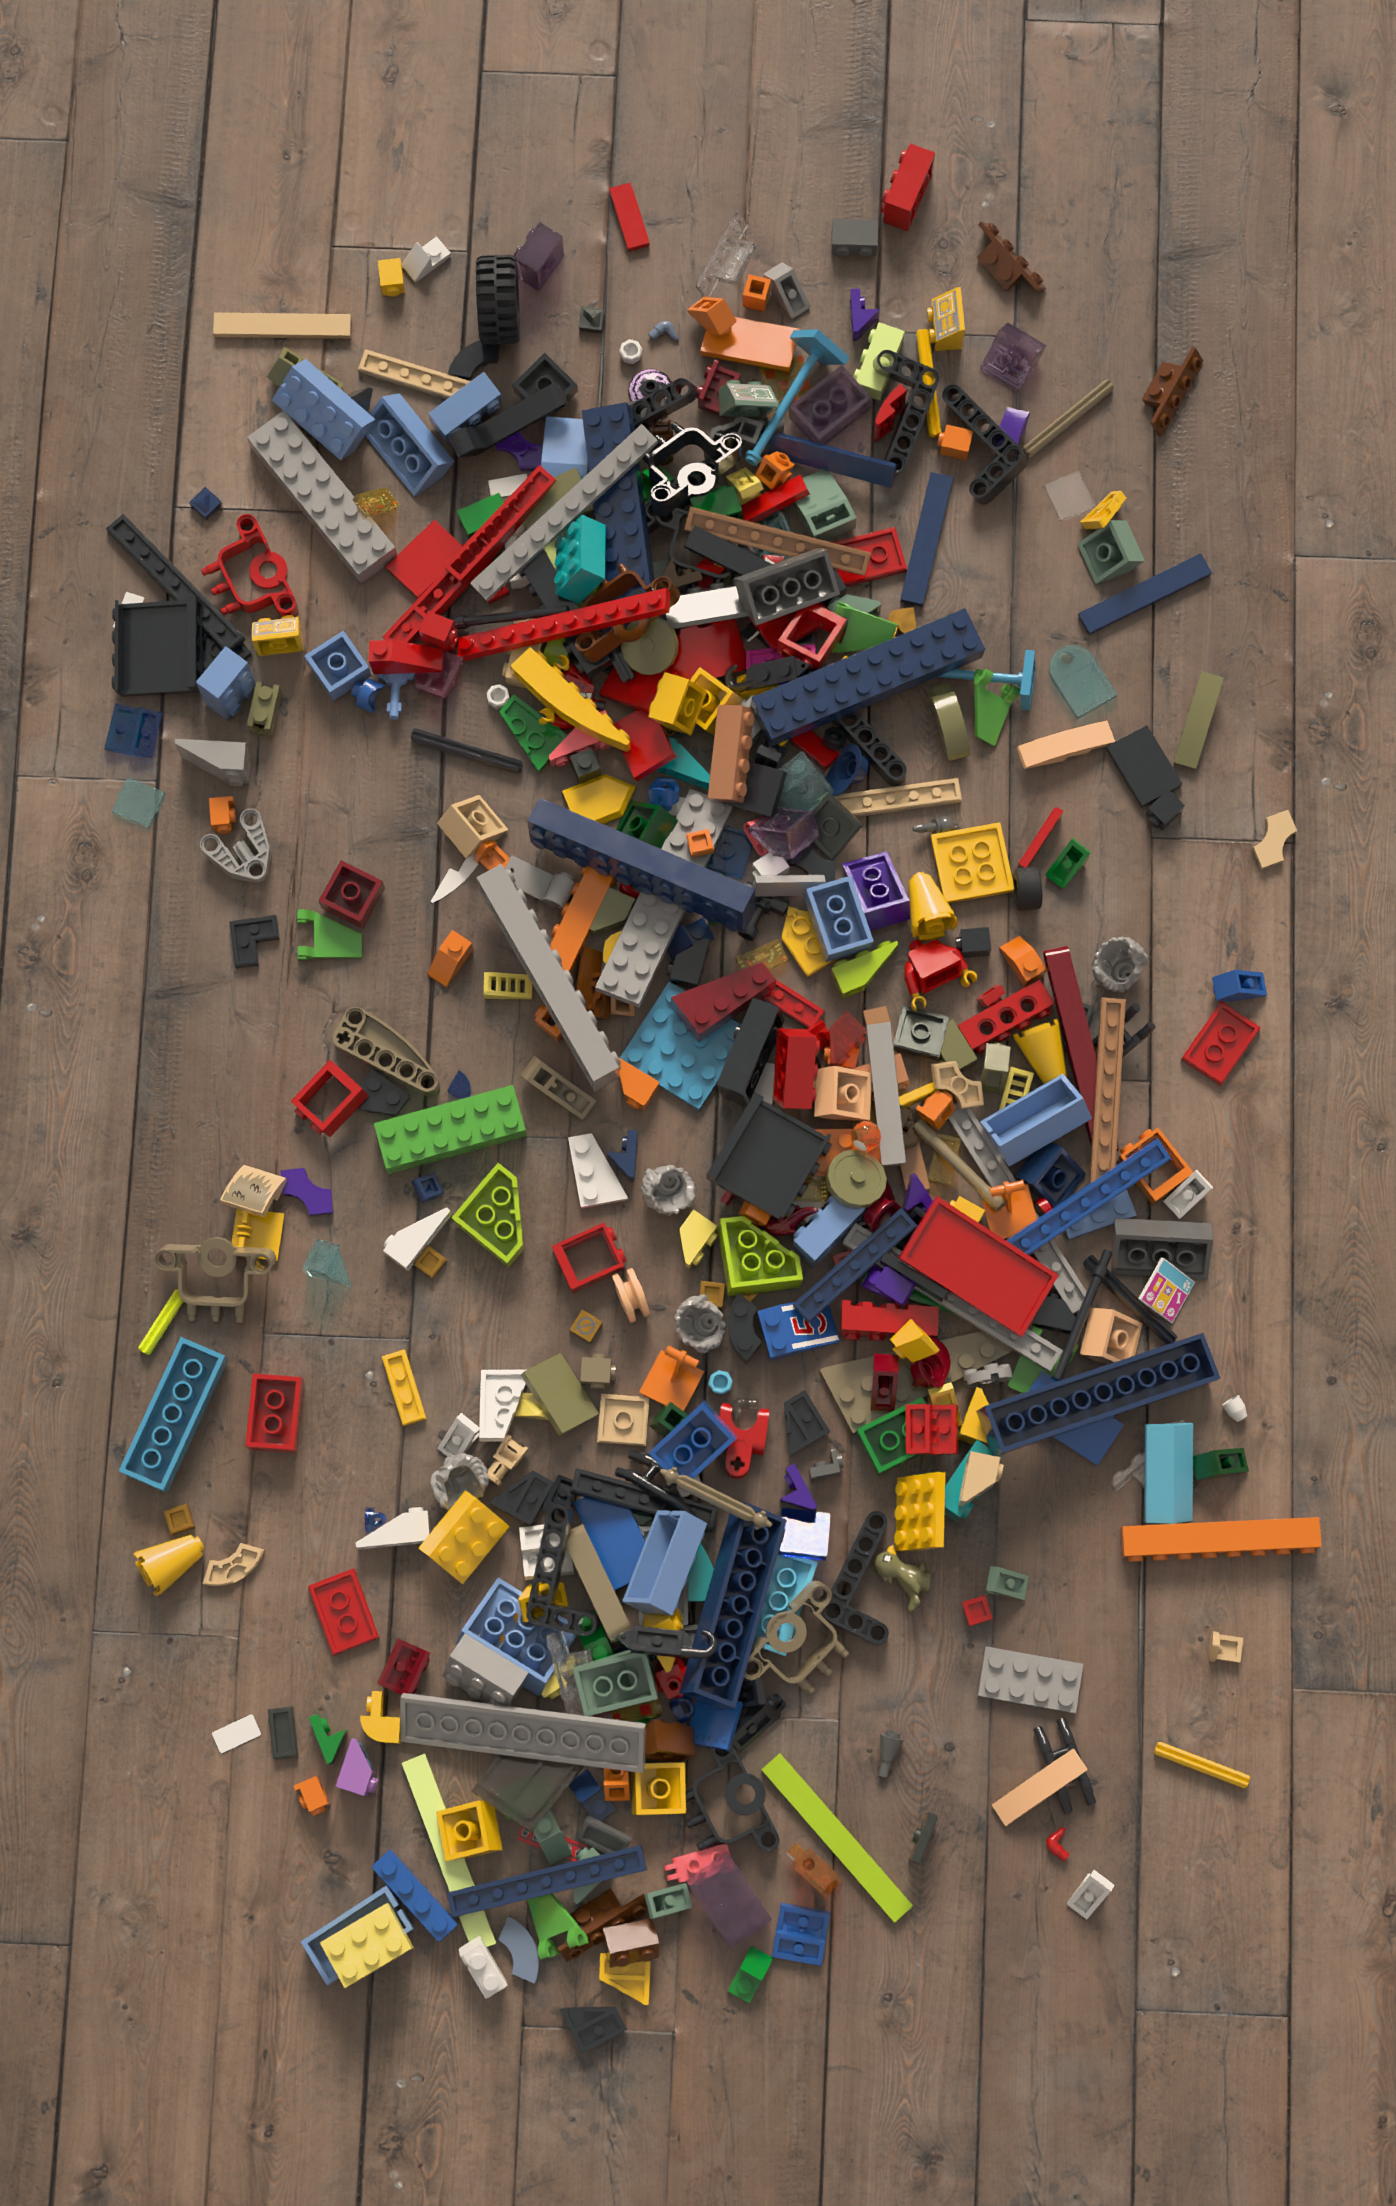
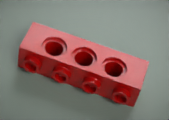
M1039 979L958 1025V1028L972 1051L981 1054L986 1050L987 1043L991 1044L996 1040L1000 1043L1011 1036L1010 1032L1016 1029L1022 1031L1031 1025L1030 1021L1038 1017L1041 1020L1049 1016L1055 1003ZM1029 1003L1033 1007V1011L1024 1012L1021 1009V1005ZM1007 1014L1012 1017L1013 1022L1005 1024L1001 1021L1000 1016ZM988 1026L991 1028L992 1033L990 1035H983L979 1028Z

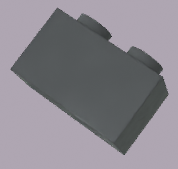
M833 219L831 254L842 257L849 254L861 257L877 255L878 220Z

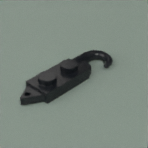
M797 656L754 664L746 672V681L741 683H734L731 679L733 671L738 669V665H733L725 673V684L733 692H743L784 684L800 678L812 665L797 659Z
M633 1626V1629L616 1636L618 1641L631 1649V1653L705 1659L712 1656L717 1648L716 1637L706 1630L701 1631L702 1635L707 1636L710 1640V1645L706 1649L692 1648L690 1636L684 1631Z

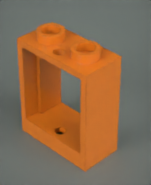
M1156 1128L1154 1131H1151V1129L1146 1130L1139 1136L1140 1141L1135 1145L1129 1143L1120 1150L1121 1155L1118 1158L1119 1163H1121L1156 1138L1160 1140L1171 1157V1163L1179 1172L1154 1191L1143 1178L1136 1182V1185L1152 1205L1179 1187L1193 1173L1159 1128Z

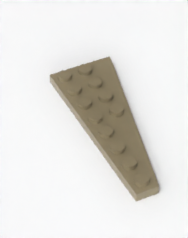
M983 1331L940 1340L948 1349L951 1359L945 1384L950 1382L952 1384L964 1377L963 1371L970 1369L979 1370L983 1366L989 1365L1014 1352V1350ZM893 1351V1352H889V1353H884V1354L897 1355L894 1351ZM874 1356L820 1369V1373L852 1434H855L858 1428L892 1412L870 1410ZM899 1357L895 1410L921 1397H927L929 1395L928 1389L934 1388L933 1386L924 1388L912 1385L914 1379L910 1371L912 1362L907 1357L904 1359Z

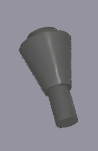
M886 1730L885 1734L880 1733L882 1761L878 1775L888 1778L891 1762L894 1761L904 1741L903 1738H900L901 1733Z

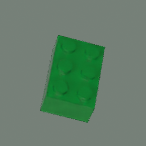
M921 1397V1398H919V1399H917V1400H915V1401H913V1402H910V1403H908V1404H906V1405H910V1404H926V1403H925L923 1397ZM906 1405L856 1430V1434L877 1476L920 1456L906 1454Z

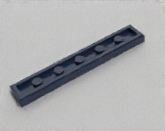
M775 431L762 454L770 455L778 451L788 456L789 461L889 488L893 486L897 466L895 463Z
M934 472L930 473L900 599L902 603L923 607L953 481L952 476Z
M1200 553L1078 613V617L1088 635H1091L1211 576L1212 572Z
M900 1208L793 1304L794 1308L810 1323L880 1261L885 1253H889L917 1228L916 1223Z

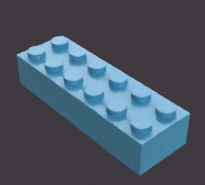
M180 1337L119 1469L120 1473L168 1494L229 1361L225 1355Z

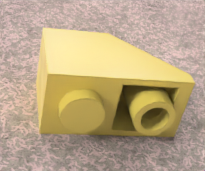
M695 1210L691 1212L680 1228L685 1266L689 1269L693 1264L695 1266L699 1264L704 1256V1253H702L706 1245L711 1246L718 1237L716 1233L717 1225Z

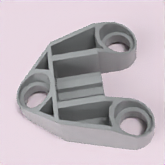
M246 809L240 815V822L249 841L258 853L256 856H254L244 840L238 841L232 848L243 863L239 866L228 848L214 834L205 835L200 841V847L203 854L232 879L258 883L263 881L268 875L272 851L260 813L255 809ZM248 815H255L258 821L255 825L248 826L245 824V818ZM215 840L218 843L217 849L207 851L205 849L207 841ZM256 866H262L263 872L260 876H252L250 874L251 869Z

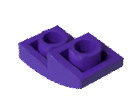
M1007 407L1000 428L1019 446L1021 436L1025 435L1030 412ZM1005 439L997 441L996 447L1003 445Z

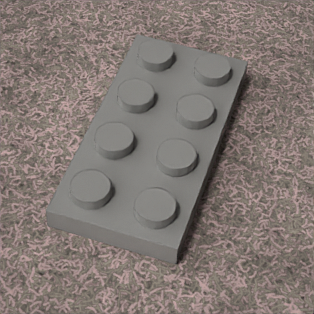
M986 1646L977 1696L1075 1714L1083 1664Z

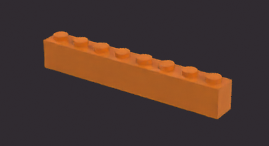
M1319 1517L1122 1526L1120 1528L1122 1558H1128V1562H1142L1143 1557H1153V1561L1168 1560V1556H1177L1178 1560L1192 1559V1555L1202 1554V1559L1217 1558V1554L1226 1553L1227 1558L1241 1557L1243 1552H1251V1556H1266V1551H1275L1276 1555L1291 1554L1290 1550H1300V1554H1313L1315 1549L1322 1547Z

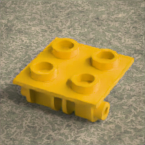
M237 1209L232 1236L233 1246L268 1248L275 1253L276 1261H278L285 1214L267 1212L266 1216L262 1217Z

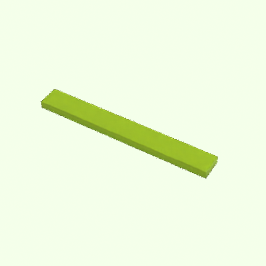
M780 1753L761 1769L894 1923L913 1906Z

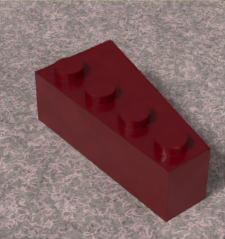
M763 962L672 996L670 1006L695 1039L700 1042L747 1009L752 998L760 1000L774 990L776 979Z

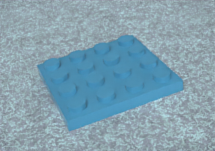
M669 981L620 1058L659 1081L662 1089L700 1111L717 1084L735 1041L733 1038L736 1027L738 1025L741 1026V1024L731 1019L698 1042L670 1006L671 997L685 991Z

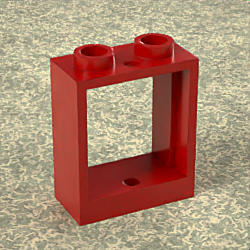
M818 604L802 608L797 611L778 640L777 653L783 658L797 656V659L812 665L808 670H819L844 634L847 619ZM803 619L831 633L818 654L790 641Z
M329 1060L291 1102L297 1107L294 1112L303 1120L308 1117L313 1122L310 1126L319 1135L324 1132L328 1137H331L369 1095L335 1063ZM334 1076L351 1093L324 1122H321L305 1105Z
M601 1223L551 1246L572 1293L625 1270L623 1263L627 1262L621 1248L616 1249L613 1242L617 1240L612 1227L607 1228L605 1223ZM603 1235L616 1265L578 1281L564 1251Z

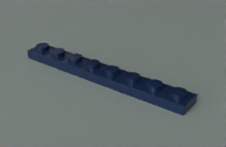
M639 1845L447 1892L452 1918L647 1871L643 1847Z

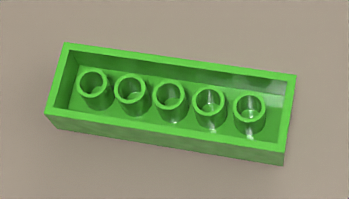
M513 1085L374 1123L388 1174L527 1136Z

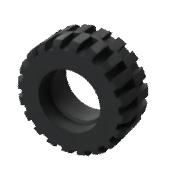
M483 255L476 259L478 331L480 342L484 345L516 344L520 340L518 269L516 257L513 255Z

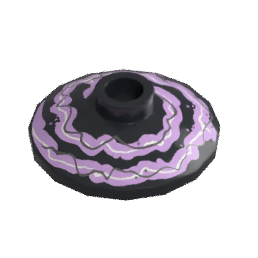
M642 370L634 375L629 383L628 394L630 401L642 399L672 381L660 370ZM648 385L655 386L653 390H649L646 387Z

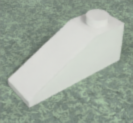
M445 1208L398 1231L395 1236L390 1235L383 1245L385 1247L383 1250L384 1254L406 1271H409L415 1260L451 1217V1211Z
M423 1507L409 1508V1513H402L357 1541L356 1548L361 1550L422 1544L431 1533L429 1512L423 1511Z

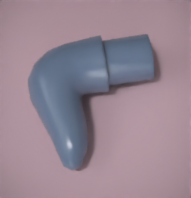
M669 321L660 322L648 334L653 341L665 332L673 340H679L672 323Z

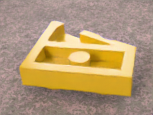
M600 1953L599 1979L642 2004L649 2005L651 1961H641L624 1967L610 1968L606 1953Z

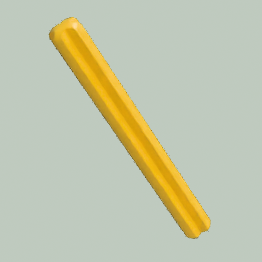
M927 329L918 330L916 337L919 361L933 368L929 331ZM923 375V382L926 385H932L931 378ZM936 391L926 414L930 438L939 437L941 432Z

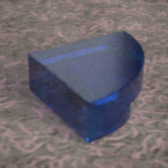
M458 1070L447 1092L459 1099L471 1097V1086L466 1075Z

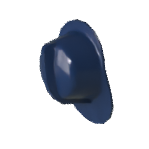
M849 744L844 747L830 768L825 779L827 794L830 793L832 796H838L844 793L850 785L858 784L865 779L870 759L861 754L857 745Z

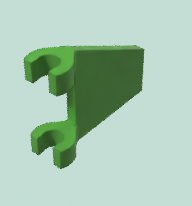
M839 602L834 613L841 617L850 618L843 641H839L832 652L865 650L893 639L898 624Z
M976 669L974 673L975 737L991 746H995L1009 708L1018 697L1020 688L1015 685L1010 687L1004 684L1001 689V697L985 689V686L993 677V672L988 669H984V671Z
M297 910V923L314 922V948L298 946V960L313 958H362V934L314 911Z
M1033 1326L1031 1331L1040 1336L1042 1329ZM1076 1344V1346H1075V1348H1074V1351H1073V1353H1072V1356H1071V1358H1070L1069 1363L1072 1361V1359H1073V1357H1074V1355H1075V1353H1076V1350H1077V1348H1078V1346H1079V1345H1077V1344ZM1021 1355L1008 1387L1021 1393L1028 1392L1041 1371L1053 1377L1061 1356H1059L1051 1371L1048 1372Z
M554 1894L528 1899L539 1939L538 1956L540 1960L559 1955L556 1944L550 1938L568 1931L567 1943L569 1948L588 1943L585 1932L578 1926Z

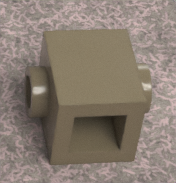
M592 1354V1358L582 1357L581 1385H590V1389L604 1390L605 1386H610L611 1380H615L616 1365H612L611 1359L607 1358L605 1354Z

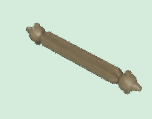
M676 1467L668 1470L661 1469L660 1473L664 1476L667 1485L670 1486L676 1483L680 1489L745 1521H753L755 1529L772 1526V1523L765 1515V1511L756 1514L753 1508L689 1476L679 1475Z

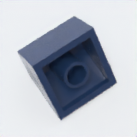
M1051 1142L1033 1152L1015 1176L1019 1181L1023 1180L1024 1185L1028 1184L1031 1193L1038 1198H1045L1051 1207L1054 1208L1070 1196L1086 1173L1063 1147Z

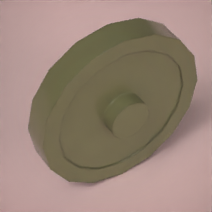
M657 617L650 623L647 633L635 642H623L621 650L625 661L632 669L640 674L653 675L665 671L674 663L678 654L679 642L672 626L664 619ZM639 620L631 622L626 626L625 631L634 630L638 626Z
M843 1151L835 1156L827 1168L826 1183L828 1190L836 1201L846 1207L855 1209L867 1208L879 1200L886 1187L887 1178L883 1166L875 1157L864 1151Z

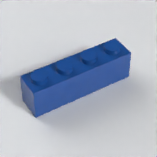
M392 1849L387 1851L371 1866L438 1942H441L459 1925Z

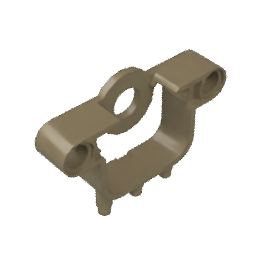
M215 1237L208 1239L202 1245L167 1244L156 1253L154 1262L160 1270L178 1271V1292L182 1301L187 1303L189 1321L196 1320L197 1305L211 1306L212 1322H219L220 1306L235 1307L236 1323H243L244 1302L252 1293L253 1275L268 1273L276 1263V1255L268 1248L234 1247L227 1239ZM218 1248L224 1251L226 1262L223 1265L216 1266L210 1262L209 1252L212 1249ZM198 1252L199 1266L205 1273L214 1277L226 1276L232 1272L237 1264L238 1256H245L247 1266L244 1273V1296L214 1298V1296L192 1294L187 1286V1261L185 1254H195ZM163 1253L170 1254L172 1262L164 1260ZM258 1257L266 1258L268 1266H262L258 1261Z
M811 1581L790 1602V1612L777 1613L770 1619L766 1627V1637L759 1636L753 1642L748 1662L754 1661L755 1667L752 1671H745V1678L748 1680L758 1679L771 1667L786 1682L797 1683L804 1691L813 1694L815 1688L805 1677L815 1667L826 1676L832 1673V1670L822 1660L832 1649L843 1658L849 1655V1652L837 1640L836 1630L819 1614L829 1604L832 1597L831 1591L826 1585L820 1581ZM823 1589V1595L819 1599H814L813 1593L815 1590ZM803 1604L808 1605L809 1610L828 1628V1637L796 1672L789 1675L784 1674L767 1657L761 1656L760 1649L767 1642H769L772 1648L783 1653L793 1652L800 1648L806 1639L807 1630L804 1621L795 1612ZM784 1623H791L795 1627V1635L790 1641H781L777 1636L779 1626Z

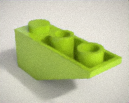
M890 941L883 942L874 951L869 952L865 950L858 953L855 959L850 961L843 959L834 964V967L831 969V976L842 999L865 990L897 951V941L893 943Z

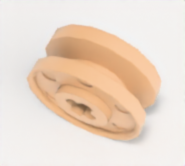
M633 1268L627 1270V1282L623 1283L618 1274L612 1275V1279L623 1310L629 1322L632 1323L636 1321L634 1310L638 1308L644 1317H648L651 1314L640 1282Z

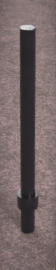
M567 605L471 617L459 615L450 620L454 621L457 630H461L475 625L542 618L570 611V608Z
M1103 1250L1098 1265H1095L1091 1273L1092 1280L1052 1379L1054 1381L1062 1380L1101 1281H1104L1108 1273L1107 1266L1113 1254L1109 1250Z

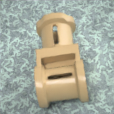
M508 1434L493 1456L495 1461L489 1467L487 1474L489 1480L500 1486L502 1484L501 1480L508 1470L512 1471L521 1462L529 1448L520 1446Z

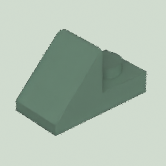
M990 1566L986 1591L991 1595L1025 1600L1029 1576L1004 1568Z
M550 1809L528 1819L529 1825L549 1865L572 1854Z
M687 1883L644 1894L651 1919L693 1908Z

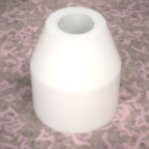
M1239 1395L1222 1404L1228 1416L1236 1422L1247 1417L1245 1404Z

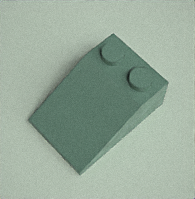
M631 1650L573 1667L584 1716H591L658 1699L659 1692L648 1654L631 1653Z

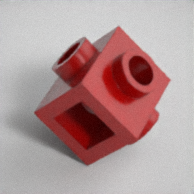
M675 1658L672 1669L668 1673H666L661 1663L656 1665V1684L659 1691L665 1693L667 1699L674 1696L675 1698L684 1696L679 1693L686 1666H684L681 1658Z

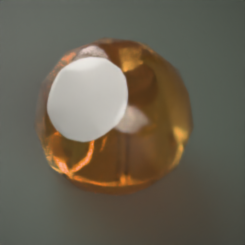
M863 1121L856 1124L853 1128L851 1141L859 1150L871 1151L879 1146L881 1133L876 1124L871 1121Z

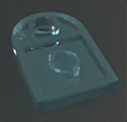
M1068 645L1060 648L1052 656L1049 665L1050 678L1077 720L1117 697L1115 689L1087 649L1077 645ZM1068 654L1073 658V662L1064 664L1061 662L1060 657Z

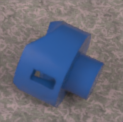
M367 678L364 684L357 681L351 692V695L357 698L356 706L374 714L376 712V696L386 685L371 678Z
M667 777L657 778L648 788V802L660 805L666 811H670L672 805L679 802V787L673 778Z

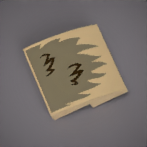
M243 1165L226 1187L220 1201L224 1205L265 1217L272 1201L278 1200L287 1179Z

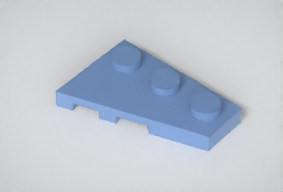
M1127 1189L1065 1230L1067 1239L1071 1240L1114 1225V1218L1131 1219L1136 1217V1212Z

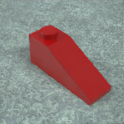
M397 640L369 641L368 662L373 675L443 672V649Z

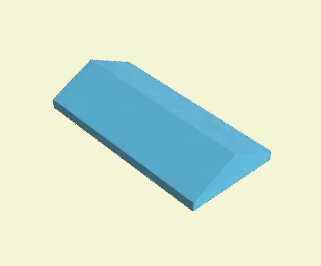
M1193 1423L1145 1424V1522L1176 1524L1193 1521Z
M779 1549L754 1641L759 1636L766 1637V1627L773 1616L780 1612L791 1611L789 1609L790 1602L812 1581L818 1562ZM803 1605L795 1612L798 1616L801 1614ZM791 1623L780 1625L777 1630L778 1638L781 1641H790L795 1632V1627ZM769 1642L761 1648L782 1656L787 1655V1653L778 1652L772 1648Z

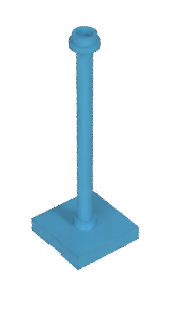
M819 329L793 330L789 338L808 353L809 357L754 449L746 452L745 460L749 464L757 466L758 463H761V453L815 363L817 362L820 365H845L850 358Z
M1025 650L1023 673L1019 672L1018 675L993 673L990 681L1017 684V687H1021V710L1031 711L1036 672L1035 651ZM955 669L938 677L974 680L975 671Z

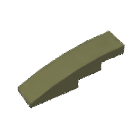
M1201 671L1174 763L1197 768L1224 677Z

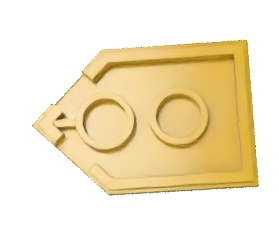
M604 774L565 789L562 793L570 811L605 824L623 817L636 786Z
M788 906L781 939L805 975L810 977L836 960L825 962L809 913Z

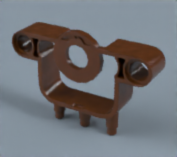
M620 563L617 566L620 574L610 582L604 579L600 583L601 588L591 596L588 595L582 601V608L612 601L637 585L642 586L646 593L667 588L670 592L671 608L679 601L680 592L672 581L665 576L659 577L649 585H646L635 571L629 570L623 563ZM659 616L639 620L638 626L632 631H625V624L613 626V631L611 629L604 635L601 634L600 630L582 633L576 639L575 646L588 662H596L623 642H635L647 633L650 623Z

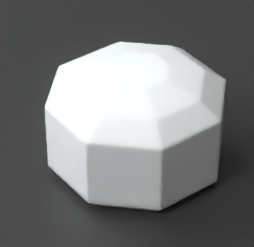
M629 339L622 343L619 351L620 356L625 363L634 364L640 361L642 348L638 341Z
M501 684L491 686L487 692L488 703L495 709L502 708L510 699L508 689Z

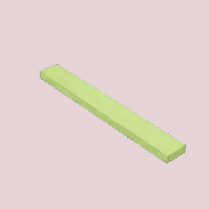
M426 1754L403 1762L404 1771L449 1891L475 1886L465 1858L445 1861L436 1812L444 1810L446 1807ZM484 1910L459 1916L468 1942L480 1936L486 1947L496 1944Z

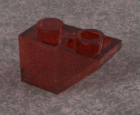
M847 1011L830 1027L828 1032L830 1067L837 1064L841 1067L850 1058L848 1053L854 1047L859 1049L867 1040L865 1038L867 1029Z

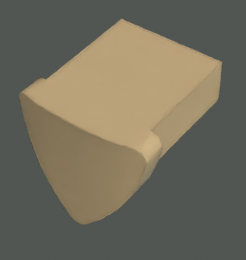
M1213 1631L1209 1642V1661L1221 1660L1241 1663L1243 1638L1221 1635L1219 1632Z

